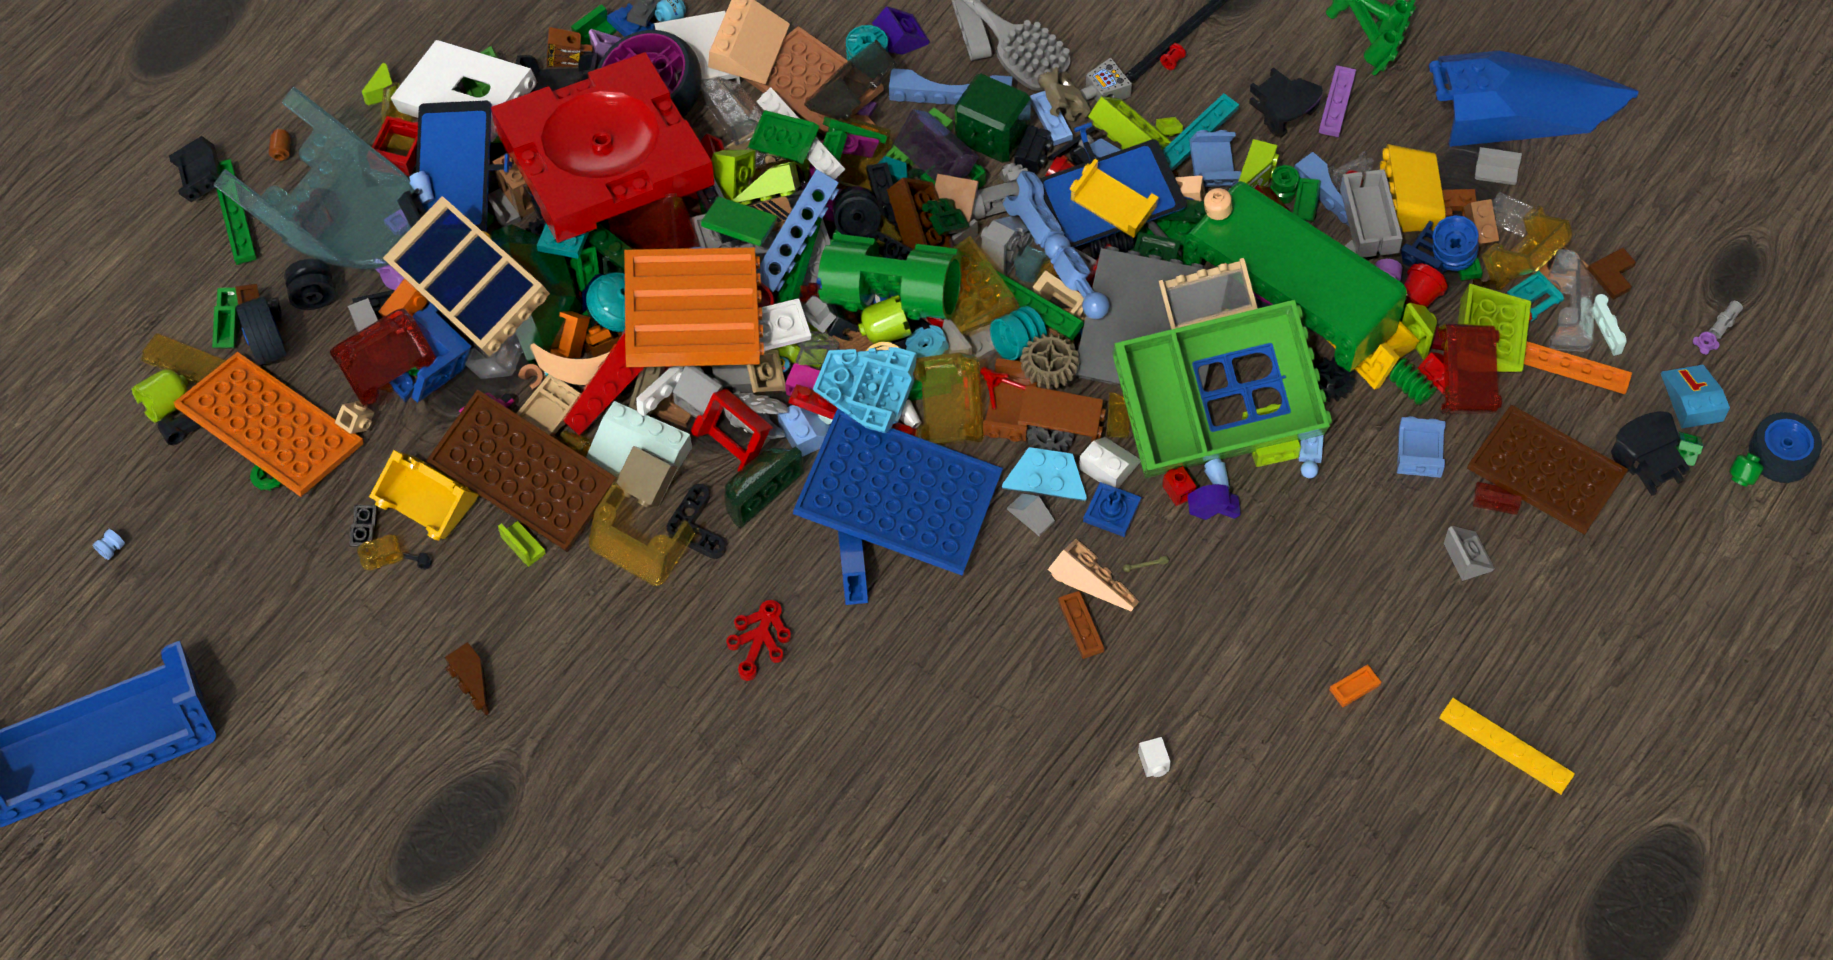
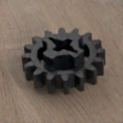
M1324 357L1323 363L1318 360L1313 367L1318 369L1320 381H1318L1319 389H1323L1327 402H1330L1331 398L1338 402L1340 396L1344 399L1347 398V394L1352 393L1355 384V372H1349L1339 366L1335 361V357L1331 361Z

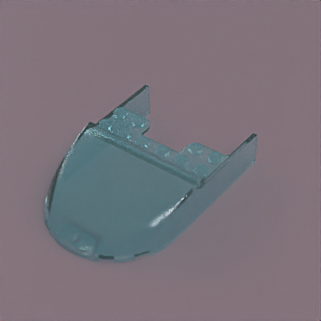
M292 87L283 99L282 104L313 127L312 134L299 149L300 158L312 167L290 195L278 186H270L260 196L226 169L218 177L214 186L282 237L281 242L307 256L333 265L357 269H379L389 265L383 257L411 229L397 202L404 192L409 190L411 193L414 192L409 184L410 180L393 163L301 91Z

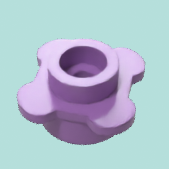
M1703 332L1699 337H1694L1693 344L1699 347L1702 354H1708L1710 350L1719 348V342H1717L1716 336L1711 332Z

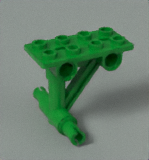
M1333 0V3L1326 10V15L1331 19H1335L1341 11L1347 10L1349 6L1351 7L1372 43L1365 50L1364 59L1374 66L1371 74L1375 76L1380 70L1382 72L1385 70L1389 61H1393L1398 54L1397 46L1404 39L1402 34L1409 26L1410 21L1408 18L1413 14L1416 6H1414L1415 0H1408V2L1396 0L1392 5L1386 2L1383 4L1378 0ZM1370 13H1372L1373 15H1375V16H1376V19H1378V21L1376 22V24H1375L1374 20L1372 19Z

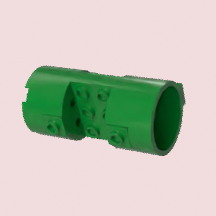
M834 234L833 239L830 240V245H825L818 271V278H821L822 285L818 292L823 303L841 305L848 311L857 312L870 306L875 294L882 298L899 295L901 309L910 319L919 320L920 318L927 319V317L949 320L953 316L959 300L962 277V256L958 249L916 244L915 249L909 253L906 260L879 257L880 246L874 238Z

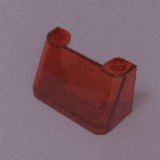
M677 193L664 194L665 198L653 201L608 218L609 231L633 250L689 249L700 247L698 236L682 197H678Z
M397 309L330 350L331 357L362 406L372 404L378 399V388L414 367L418 370L424 366L429 367L436 359L418 324L406 309Z
M1442 325L1439 327V339L1445 341L1441 344V348H1444L1445 391L1443 396H1447L1445 397V403L1441 404L1442 415L1496 413L1502 405L1501 395H1498L1496 343L1499 342V330H1495L1493 325Z

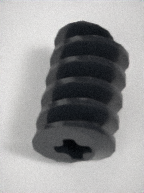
M1123 231L1118 232V236L1114 233L1109 235V237L1106 236L1089 242L1090 254L1094 259L1096 253L1100 255L1101 248L1104 249L1108 243L1118 248L1120 252L1124 251V253H1128L1130 249L1134 248L1133 237L1127 233L1125 236Z

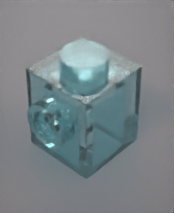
M1026 246L1022 255H1018L1015 259V276L1022 281L1035 284L1045 267L1046 254Z

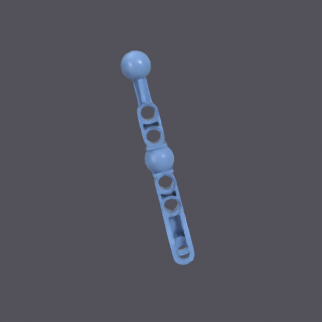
M1021 171L1017 177L1019 195H1007L1003 202L1004 208L1009 215L1020 216L1036 242L1040 244L1041 248H1044L1045 254L1051 259L1055 271L1065 286L1080 292L1084 298L1082 308L1085 315L1095 320L1103 318L1108 313L1110 307L1108 298L1102 293L1094 292L1087 282L1086 278L1090 274V270L1079 253L1075 251L1074 247H1071L1070 241L1064 236L1061 226L1046 205L1043 198L1044 188L1040 179L1033 172Z

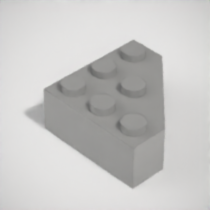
M1009 216L996 219L983 229L981 233V262L1008 277L1034 241V237L1020 217Z

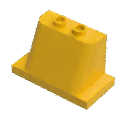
M1399 320L1396 333L1383 344H1380L1372 354L1354 369L1374 390L1378 389L1397 361L1414 350L1419 340ZM1328 341L1336 349V345Z

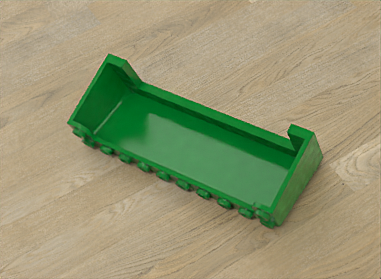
M1239 181L1228 190L1232 197L1233 210L1227 218L1214 220L1206 214L1185 237L1182 259L1188 266H1191L1192 263L1201 264L1202 258L1216 267L1224 263L1239 262L1241 258H1244L1252 290L1273 305L1295 300L1296 306L1300 305L1303 318L1300 319L1301 323L1336 345L1335 361L1349 372L1356 368L1380 344L1387 341L1397 331L1407 295V290L1403 283L1245 182ZM1241 272L1229 275L1244 285Z

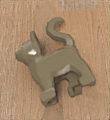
M1055 67L1052 72L1040 74L1037 81L1040 88L1045 90L1046 98L1052 106L1050 110L1051 115L1058 117L1060 108H1064L1067 112L1065 115L1066 119L1074 121L1078 113H1082L1083 117L1090 113L1091 110L1082 93L1069 81L1071 78L1069 73L1061 72L1058 74V67Z

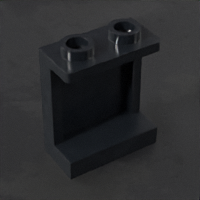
M203 136L169 155L170 162L179 169L183 185L178 190L179 195L188 201L193 202L224 183L215 145Z

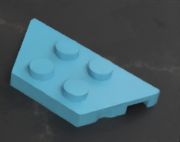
M1029 447L1002 484V489L1081 501L1087 500L1074 456L1071 453Z

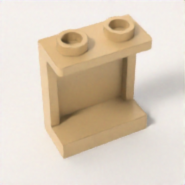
M1045 270L1034 284V292L1048 301L1055 297L1069 308H1072L1070 314L1085 323L1086 315L1082 308L1084 299L1082 295L1066 287L1061 280Z

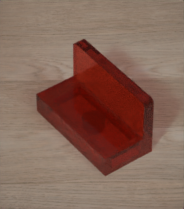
M1477 482L1473 507L1517 515L1522 496L1513 495L1497 485Z

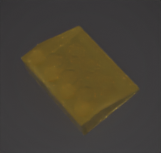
M971 236L953 247L958 249L962 256V277L958 304L951 320L962 335L987 326L995 319L1020 308L1015 296Z

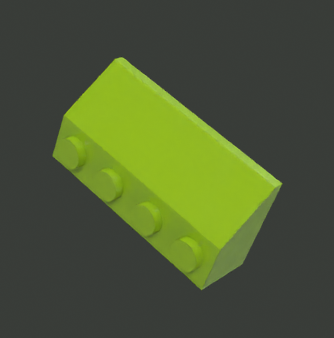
M1101 96L1088 115L1094 121L1093 125L1100 130L1106 131L1108 133L1107 137L1115 142H1119L1122 145V149L1155 139L1163 150L1172 142L1120 98Z

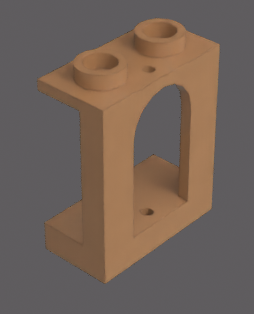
M505 155L492 161L493 164H504ZM511 157L509 161L512 162V168L509 169V173L504 172V170H495L499 188H501L520 217L523 218L535 211L530 202L533 198L524 187L527 183Z

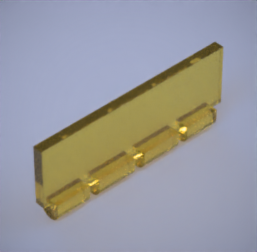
M157 333L144 348L141 357L142 362L157 366L162 370H172L178 375L182 374L187 380H194L195 383L200 382L225 362L223 359Z

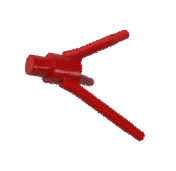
M983 367L980 370L984 380L987 381L986 384L989 389L993 410L996 409L993 388L1003 382L1025 390V385L1006 379L1008 374L996 373L987 367Z

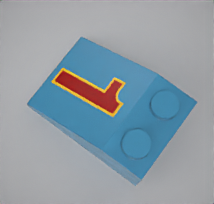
M1704 365L1661 372L1681 429L1724 421L1730 409L1723 389Z

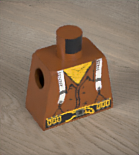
M549 27L547 67H577L580 56L592 53V45L580 44L581 34L578 32Z

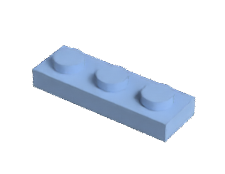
M1045 91L1030 95L1031 104L1044 129L1051 132L1053 146L1072 140L1073 134L1061 112H1059L1058 117L1050 114L1052 106L1046 98Z

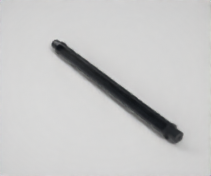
M1210 0L1176 29L1174 33L1169 35L1146 55L1143 60L1125 74L1127 79L1131 83L1135 82L1158 62L1163 54H1167L1172 44H1178L1228 0Z

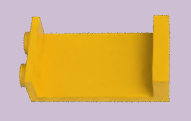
M1094 159L1091 164H1087L1084 167L1081 178L1079 180L1076 179L1070 187L1071 200L1135 238L1156 209L1159 197L1151 193L1148 199L1097 169L1098 160Z

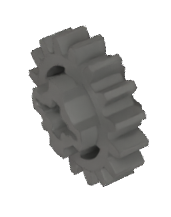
M1028 425L1026 437H1028V445H1033L1032 448L1058 452L1063 450L1067 452L1068 446H1072L1074 433Z

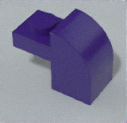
M1206 485L1188 494L1190 515L1204 520L1217 513L1233 519L1240 516L1239 498L1237 495L1229 493L1228 486Z

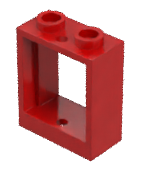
M387 116L368 153L371 166L410 176L416 165L418 122H410L398 117ZM393 134L415 139L406 157L385 152Z

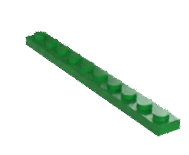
M843 130L827 132L823 143L838 161H840L847 134ZM814 191L812 193L815 201L820 202L823 200L821 192ZM804 209L802 217L805 220L812 219V212ZM820 217L814 223L817 225V228L811 237L807 235L804 243L807 245L801 255H795L793 261L796 263L791 272H785L782 279L785 282L777 293L774 304L798 299L822 221ZM797 228L795 238H800L802 233Z

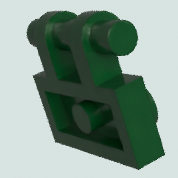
M940 198L938 201L929 200L922 205L924 212L933 214L929 219L939 236L965 231L970 227L962 211L954 209L953 199Z

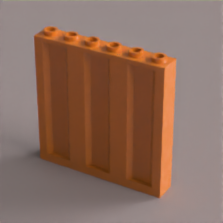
M755 247L624 250L626 367L760 364V355H764V342H759V338H763V325H758V320H762V307H758V303H761V290H757V286H761L760 273H756V269H760V257L755 256Z

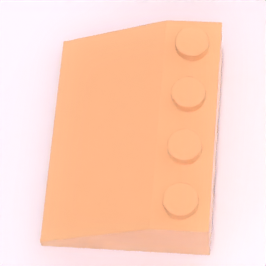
M731 0L709 51L708 67L766 84L790 23L755 0Z

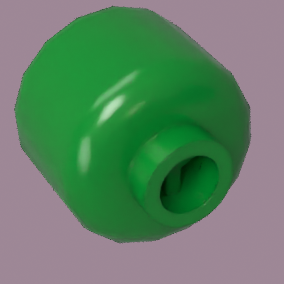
M1749 452L1747 456L1743 454L1738 455L1729 470V473L1732 475L1731 479L1745 487L1754 485L1764 470L1763 465L1759 463L1761 458Z

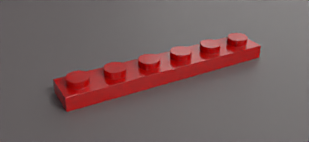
M796 384L788 402L832 420L837 411L836 406L814 392V390ZM898 422L892 425L893 429L917 437L919 431Z

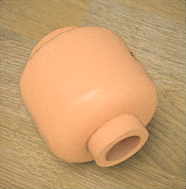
M1215 188L1206 193L1204 207L1207 216L1214 220H1223L1231 214L1233 210L1232 197L1228 191L1222 188Z

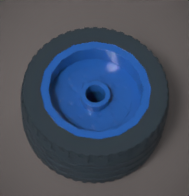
M265 296L236 306L243 334L258 365L278 360L287 355Z
M1780 412L1769 415L1757 426L1750 440L1749 453L1761 458L1759 463L1764 467L1761 475L1775 482L1793 483L1807 476L1814 468L1821 454L1822 440L1818 429L1809 420L1795 413Z

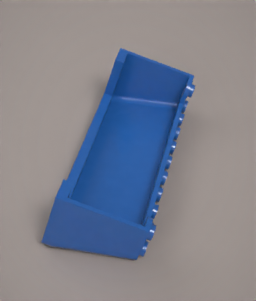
M180 641L169 644L162 649L161 657L165 665L0 729V827L7 826L209 745L215 740L216 733L194 669Z

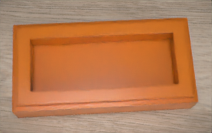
M1367 664L1330 686L1329 690L1340 705L1345 707L1379 687L1381 681Z

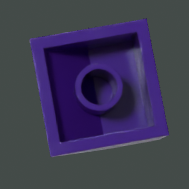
M886 6L872 22L873 26L885 32L890 53L903 55L930 43L913 14Z

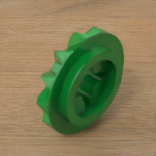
M257 465L252 468L250 479L254 487L259 488L261 491L263 489L271 491L272 488H279L281 482L272 477V480L266 478L264 470Z

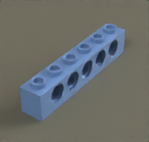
M818 169L812 175L762 259L760 269H756V273H760L761 283L767 286L771 293L775 290L779 292L785 282L782 279L785 272H791L796 263L793 261L795 255H801L807 245L804 243L807 235L810 237L813 235L817 228V225L814 223L818 217L823 218L828 210V207L825 206L829 199L833 201L839 191L836 188L839 182ZM814 191L821 192L823 200L820 202L815 201L812 193ZM802 210H810L812 212V219L805 220L801 215ZM796 227L801 230L802 235L800 238L792 237L790 233L792 228ZM788 246L791 250L790 256H782L779 251L780 247ZM777 264L780 268V273L777 275L771 274L769 272V265Z

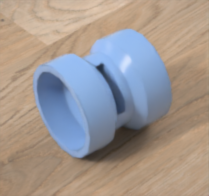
M108 529L104 533V538L97 540L92 546L101 556L110 560L114 556L115 550L121 549L125 542L113 530Z

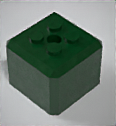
M982 73L976 74L955 105V138L957 143L997 161H1009L1019 147L1027 126L1030 125L1031 98L1027 93Z

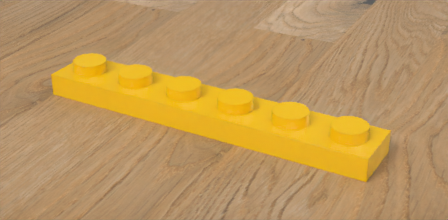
M1455 698L1451 699L1440 715V719L1561 795L1575 775L1569 769Z

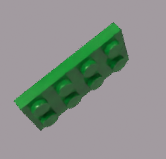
M764 110L747 148L756 150L759 153L803 164L820 126L814 122Z

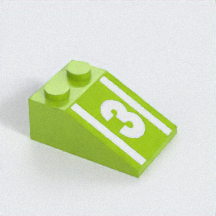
M1253 139L1238 182H1245L1253 188L1257 185L1267 187L1272 178V172L1277 168L1279 154H1276L1277 145Z

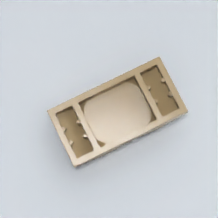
M548 374L516 414L554 437L557 431L566 424L562 419L581 393L560 379Z

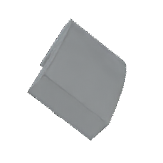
M1015 163L1003 166L1004 169L1000 171L999 175L1004 182H1011L1017 180L1021 171L1028 170L1027 168L1023 169L1022 164L1015 165Z

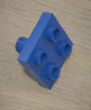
M1100 482L1083 517V522L1125 537L1140 505L1141 497Z

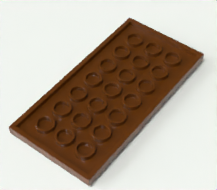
M478 389L426 460L429 464L477 493L566 552L572 547L618 480L614 475Z

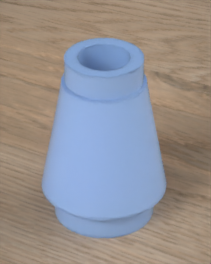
M425 171L411 175L409 177V184L414 191L419 188L420 194L418 197L422 203L425 204L433 201L434 197L429 175H426Z
M1220 458L1207 462L1204 465V472L1212 484L1226 485L1230 489L1225 463Z

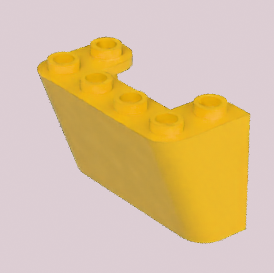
M1387 144L1386 148H1383V161H1380V170L1384 169L1386 177L1389 178L1390 182H1388L1399 227L1402 228L1401 232L1423 231L1429 221L1433 222L1430 230L1434 231L1437 224L1445 218V205L1436 154Z

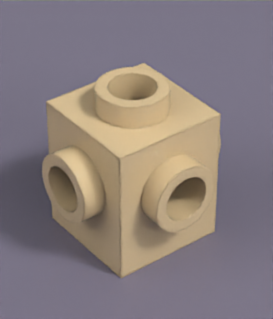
M361 401L342 404L335 423L350 434L367 431L371 426L374 412Z

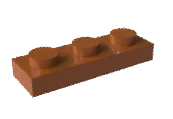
M1080 591L1059 597V606L1082 659L1103 653L1104 646Z

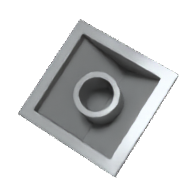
M1455 526L1448 528L1444 545L1462 581L1495 570L1475 531Z

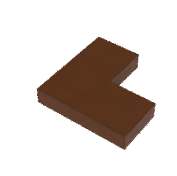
M1621 248L1590 264L1588 271L1614 300L1631 291L1632 286L1621 273L1635 267L1636 262L1624 248Z

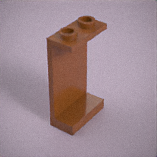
M996 359V373L1008 374L1006 379L1025 386L1037 387L1038 382L1031 384L1030 378L1024 376L1020 361ZM1002 382L993 388L996 409H992L991 401H989L986 420L983 421V435L990 438L999 437L1015 442H1026L1028 425L1027 427L1018 425L1025 390Z
M1026 385L1018 425L1025 427L1032 425L1092 437V443L1094 440L1101 438L1102 426L1098 425L1099 421H1104L1106 409L1102 408L1103 399Z

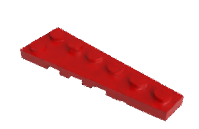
M625 329L617 343L611 348L608 356L598 367L597 372L588 381L583 392L577 397L562 419L578 435L645 368L626 367Z

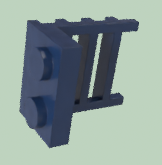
M1429 221L1412 246L1405 243L1402 247L1403 264L1409 267L1413 264H1427L1443 275L1444 272H1447V269L1443 268L1442 261L1417 249L1418 246H1421L1433 252V244L1424 240L1425 236L1433 239L1434 231L1430 230L1433 222Z

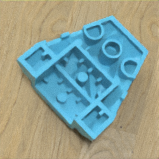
M889 347V350L879 351L876 348H869V351L858 352L856 349L828 350L813 390L865 428L887 433L892 428V425L899 421L913 386V372L916 367L917 354L897 347Z

